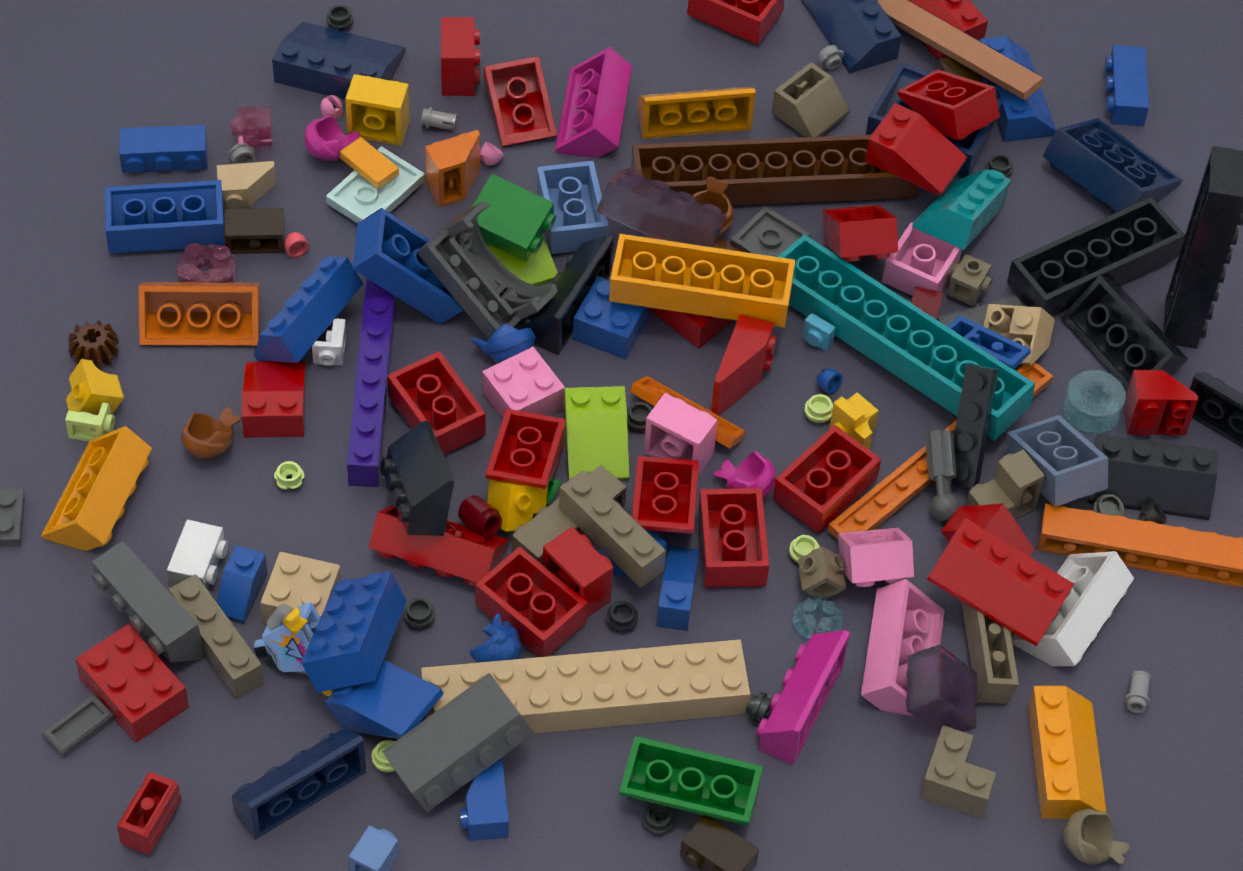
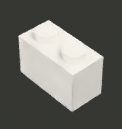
M192 520L186 521L167 568L169 587L195 574L207 590L210 584H215L218 575L217 565L219 559L225 558L228 549V541L224 540L223 527Z

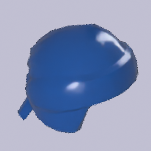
M505 323L492 334L487 342L477 338H472L471 342L480 347L486 356L492 357L498 364L534 347L536 337L531 328L518 330Z
M497 613L493 624H488L482 630L489 636V639L469 650V654L475 660V663L519 659L521 655L522 643L519 640L518 631L509 622H501V616Z

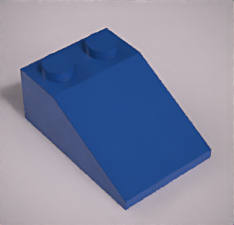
M383 660L374 682L333 689L325 704L346 730L399 739L419 724L443 696L444 692L441 688Z

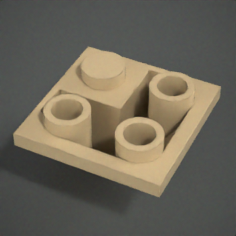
M988 304L983 327L1030 348L1031 354L1020 364L1032 365L1049 348L1055 319L1042 307Z

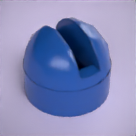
M825 368L822 370V374L817 375V385L828 394L835 393L843 381L842 374L831 368Z

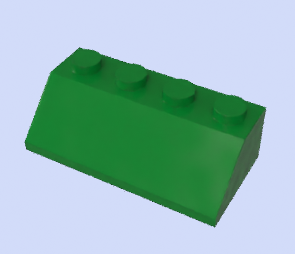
M635 736L619 795L749 825L760 788L763 766Z

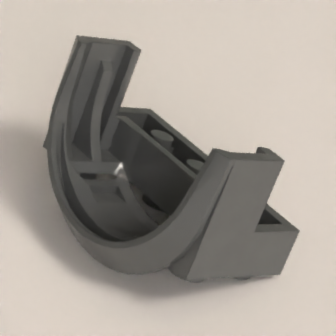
M481 201L453 217L417 251V254L489 339L505 323L514 327L521 319L538 312L558 291L554 283L535 286L521 280L495 257L485 243L479 229V214L491 206L489 203ZM504 290L505 293L500 297L499 294Z

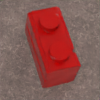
M148 772L142 782L143 787H139L117 824L120 843L148 855L151 854L182 801L179 793V784L154 772Z

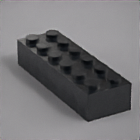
M1149 197L1012 260L1007 283L1027 307H1042L1048 314L1054 316L1069 309L1099 275L1115 280L1120 285L1178 258L1185 234L1152 197Z

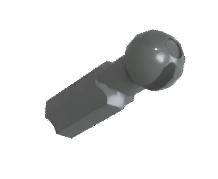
M933 430L925 433L928 476L930 480L936 482L937 495L931 500L930 510L937 520L948 522L960 507L958 499L951 493L950 481L957 476L953 431Z

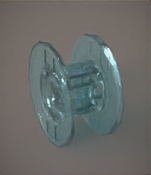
M1093 369L1081 371L1073 376L1067 385V395L1062 403V413L1066 421L1076 430L1086 434L1109 432L1117 426L1121 418V409L1126 401V391L1122 383L1110 373Z

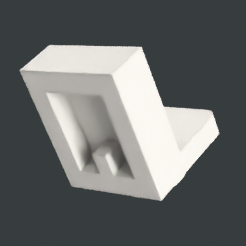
M334 319L332 330H327L326 342L316 341L312 345L313 363L325 366L343 365L347 339L345 319Z

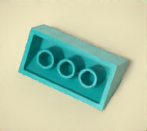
M984 169L956 180L946 188L941 197L939 196L913 222L912 227L965 250L1002 209L1012 179L1005 177L1003 173L997 170Z

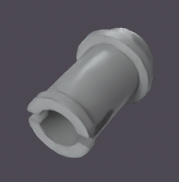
M429 107V109L424 108L421 125H425L426 129L436 127L454 132L457 114L435 111L433 107Z
M1134 671L1130 676L1129 694L1125 696V704L1129 711L1143 713L1150 706L1148 692L1151 676L1145 671Z

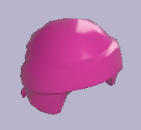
M327 115L323 118L315 119L307 125L304 142L306 149L312 157L327 162L337 161L341 159L340 151L360 138V134L352 132L344 135L336 120L331 115Z
M753 451L737 468L727 460L721 465L722 470H718L713 474L714 477L727 481V489L762 488L764 499L774 488L776 469L768 458L763 457L757 451Z

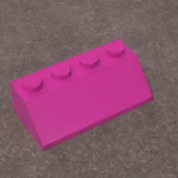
M611 47L570 69L555 146L556 152L599 158L618 148L632 65Z
M840 630L812 634L807 645H800L794 660L797 662L794 670L790 668L787 670L782 682V686H784L782 693H776L769 707V711L772 712L768 719L763 718L756 732V736L760 737L758 750L794 765L844 666L850 632Z

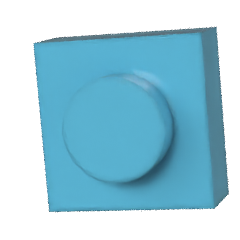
M811 313L805 319L802 338L810 345L827 352L833 345L836 327Z

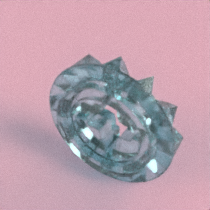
M819 596L817 599L807 597L804 602L798 603L792 619L796 631L808 640L812 634L840 631L843 624L841 609L834 605L833 600L828 602L823 600L822 596ZM817 611H820V613H822L821 622H819V626H816L814 618L815 613H817Z

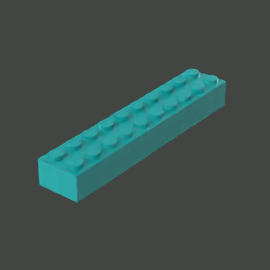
M805 234L778 256L795 260L789 300L791 307L806 317L812 313L836 327L835 336L956 416L959 410L966 364L999 369L988 430V437L995 441L1031 407L1035 387L1034 382L847 261H844Z

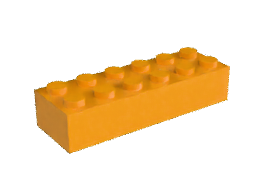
M620 234L610 278L609 301L730 320H738L739 315L742 314L774 323V326L785 328L795 260Z

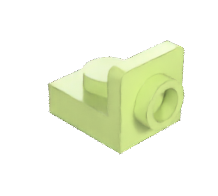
M103 402L98 415L68 410L65 419L68 438L90 441L112 432L115 425V416L111 415L110 404Z

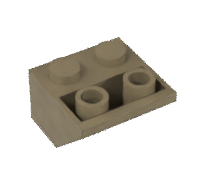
M812 62L774 90L772 114L804 137H821L850 112L832 76Z

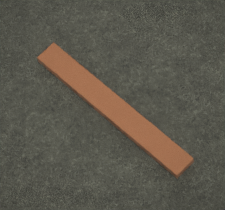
M877 0L895 26L1021 99L1026 100L1044 85L1043 77L908 0Z

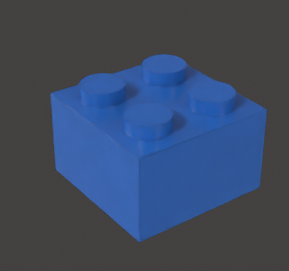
M597 277L574 316L573 340L627 359L650 318V307L609 301L610 281Z

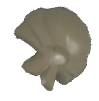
M1093 809L1076 811L1064 827L1063 840L1065 846L1079 861L1090 865L1101 863L1111 858L1119 865L1123 864L1125 859L1122 854H1126L1130 849V845L1126 842L1113 840V823L1108 812H1100Z

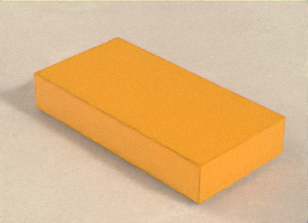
M362 137L340 151V158L377 189L399 175V168Z

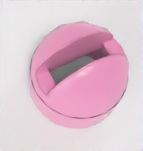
M329 95L322 99L320 104L321 115L323 117L331 115L334 119L341 117L343 114L341 100L334 95Z
M485 142L480 150V160L486 166L496 165L504 156L500 149L489 142Z

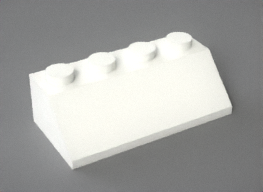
M1116 551L1070 554L1057 573L1074 583V586L1038 645L1034 646L1015 633L1011 638L1012 644L1052 667L1076 666L1134 580V577Z

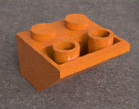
M478 130L462 133L456 137L425 146L426 185L439 208L466 199L480 172V133Z

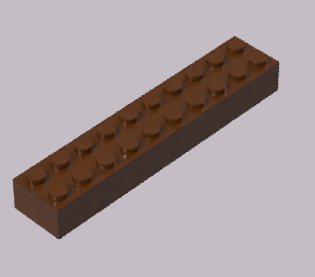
M871 135L632 145L631 170L636 210L686 208L689 199L694 194L707 190L706 181L708 177L716 178L717 183L722 180L727 181L728 187L724 192L732 206L916 198L918 186L865 162L868 140Z

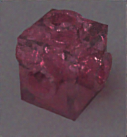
M270 106L236 107V118H231L232 135H237L238 144L246 143L249 147L272 146Z

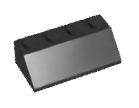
M121 541L91 561L95 573L92 575V579L96 586L102 592L108 591L116 609L121 613L125 611L130 616L129 621L133 628L139 634L142 632L146 634L149 638V645L157 655L162 653L169 662L198 661L205 657L198 623L124 541Z
M488 673L382 752L413 796L428 813L531 737L534 732L492 675Z

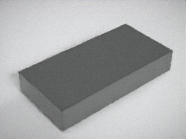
M92 694L44 730L42 736L64 759L112 723L115 717Z

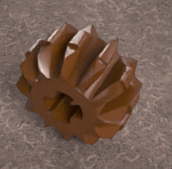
M86 320L84 327L75 325V333L69 334L68 351L71 358H74V362L78 365L81 359L92 360L94 365L100 370L103 363L112 365L113 357L118 356L119 339L110 324L102 326L100 320L95 324H90Z

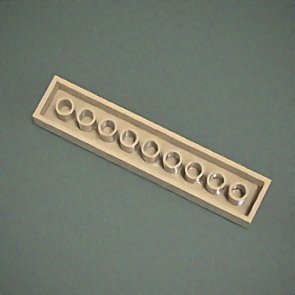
M741 639L421 668L422 679L441 688L444 692L443 696L425 715V719L490 673L534 733L748 714L746 709L750 700V689Z

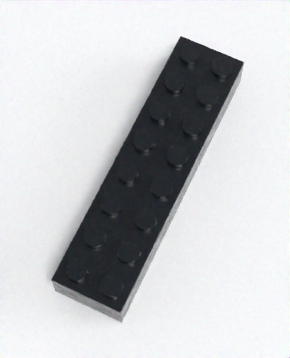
M1212 146L1165 298L1163 332L1176 346L1197 349L1200 338L1206 337L1208 321L1206 320H1211L1213 315L1214 303L1212 301H1218L1220 284L1218 283H1223L1225 279L1226 266L1224 264H1230L1233 249L1230 246L1237 243L1239 227L1237 225H1243V150Z

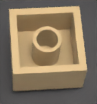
M279 552L260 603L263 623L267 624L268 618L281 604H287L295 608L312 602L321 618L335 583L341 581L340 565Z

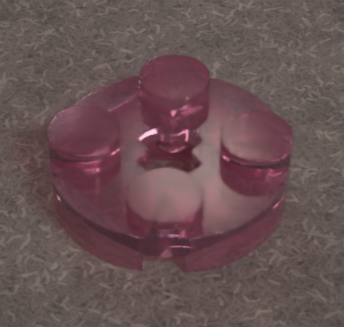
M189 244L186 246L185 252L179 257L176 266L179 282L233 283L236 275L235 261L231 256L230 249L226 246L215 244ZM211 267L213 269H209L207 273H202L201 268Z

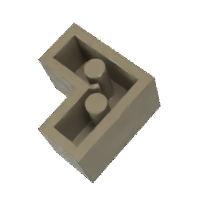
M1024 449L1015 454H1007L998 461L993 480L985 484L979 483L971 488L968 493L966 506L1003 503L1014 520H1017L1036 510L1045 475Z
M942 726L923 782L920 798L983 818L996 772L966 763L974 735Z

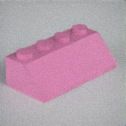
M907 579L878 588L876 591L861 696L881 711L928 718L931 717L945 610Z

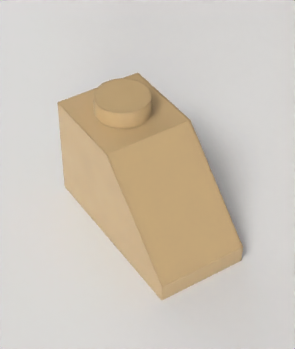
M274 161L217 165V178L222 182L224 210L249 208L276 184Z

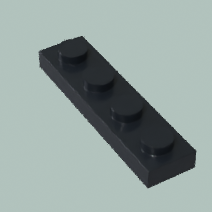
M966 364L954 433L957 476L950 481V484L971 489L980 483L999 369Z

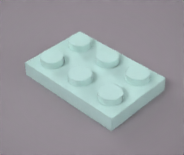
M381 146L378 151L399 168V175L377 189L354 170L326 195V204L358 224L380 208L389 213L394 210L425 181V173Z

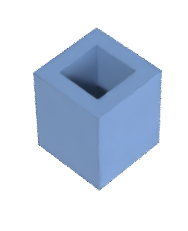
M369 825L349 855L350 871H389L399 856L398 839L386 829L378 830Z

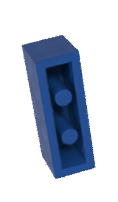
M1113 45L1111 55L1105 57L1104 72H1109V76L1106 77L1105 92H1110V96L1107 97L1106 112L1111 114V124L1144 126L1149 109L1146 47Z
M206 126L120 128L119 155L122 173L208 169Z

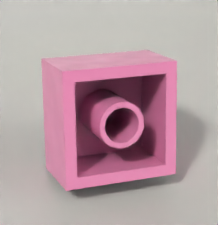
M911 222L898 241V252L890 253V257L886 259L882 283L913 296L915 286L943 292L950 281L949 273L954 263H959L962 249L913 228V223Z
M534 347L482 371V393L502 419L504 418L506 408L551 416L564 409L565 387Z
M665 393L646 417L644 454L657 458L699 461V476L714 455L718 419L706 411H700L686 404L680 398H674Z
M899 528L838 533L839 556L842 557L845 565L844 575L852 583H856V586L868 587L874 585V581L882 580L893 584L905 580V578L914 577L912 540Z

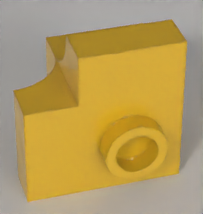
M81 359L69 377L72 389L66 398L69 411L89 412L98 415L102 403L105 402L110 404L111 415H113L124 399L118 376L102 372L94 365L92 360Z
M858 392L847 400L841 396L833 403L829 429L836 425L870 450L872 430L876 427L879 410Z
M489 479L487 502L500 513L502 518L500 529L506 532L515 531L520 525L530 522L533 519V514L538 513L541 508L546 506L548 486L546 489Z

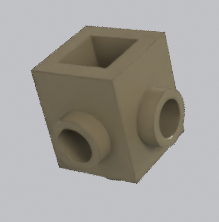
M965 254L960 264L955 262L949 273L950 284L947 295L974 306L982 293L987 294L991 287L993 278L989 276L992 265Z
M821 546L798 559L802 591L823 602L846 589L845 565L842 557Z

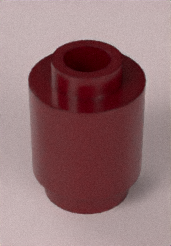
M472 495L467 497L459 507V519L477 534L493 536L501 528L502 518L499 511L480 496Z

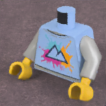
M312 602L295 608L287 604H281L267 620V627L262 635V639L256 640L254 643L255 654L258 658L272 656L280 671L297 672L307 675L301 662L320 620ZM333 690L323 691L322 693L330 696Z

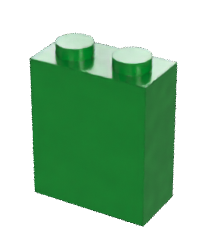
M491 174L473 204L475 206L481 201H485L491 205L478 216V225L484 241L526 262L532 253L536 254L539 251L543 238H541L545 230L550 231L556 220L554 202L494 174Z

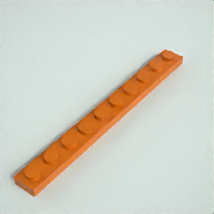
M1036 362L1032 365L1024 364L1017 370L1018 373L1035 383L1033 398L1048 387L1053 380V375ZM954 421L950 426H948L945 429L953 431V439L956 421ZM926 445L833 520L828 526V532L838 539V533L875 530L933 481L928 476Z

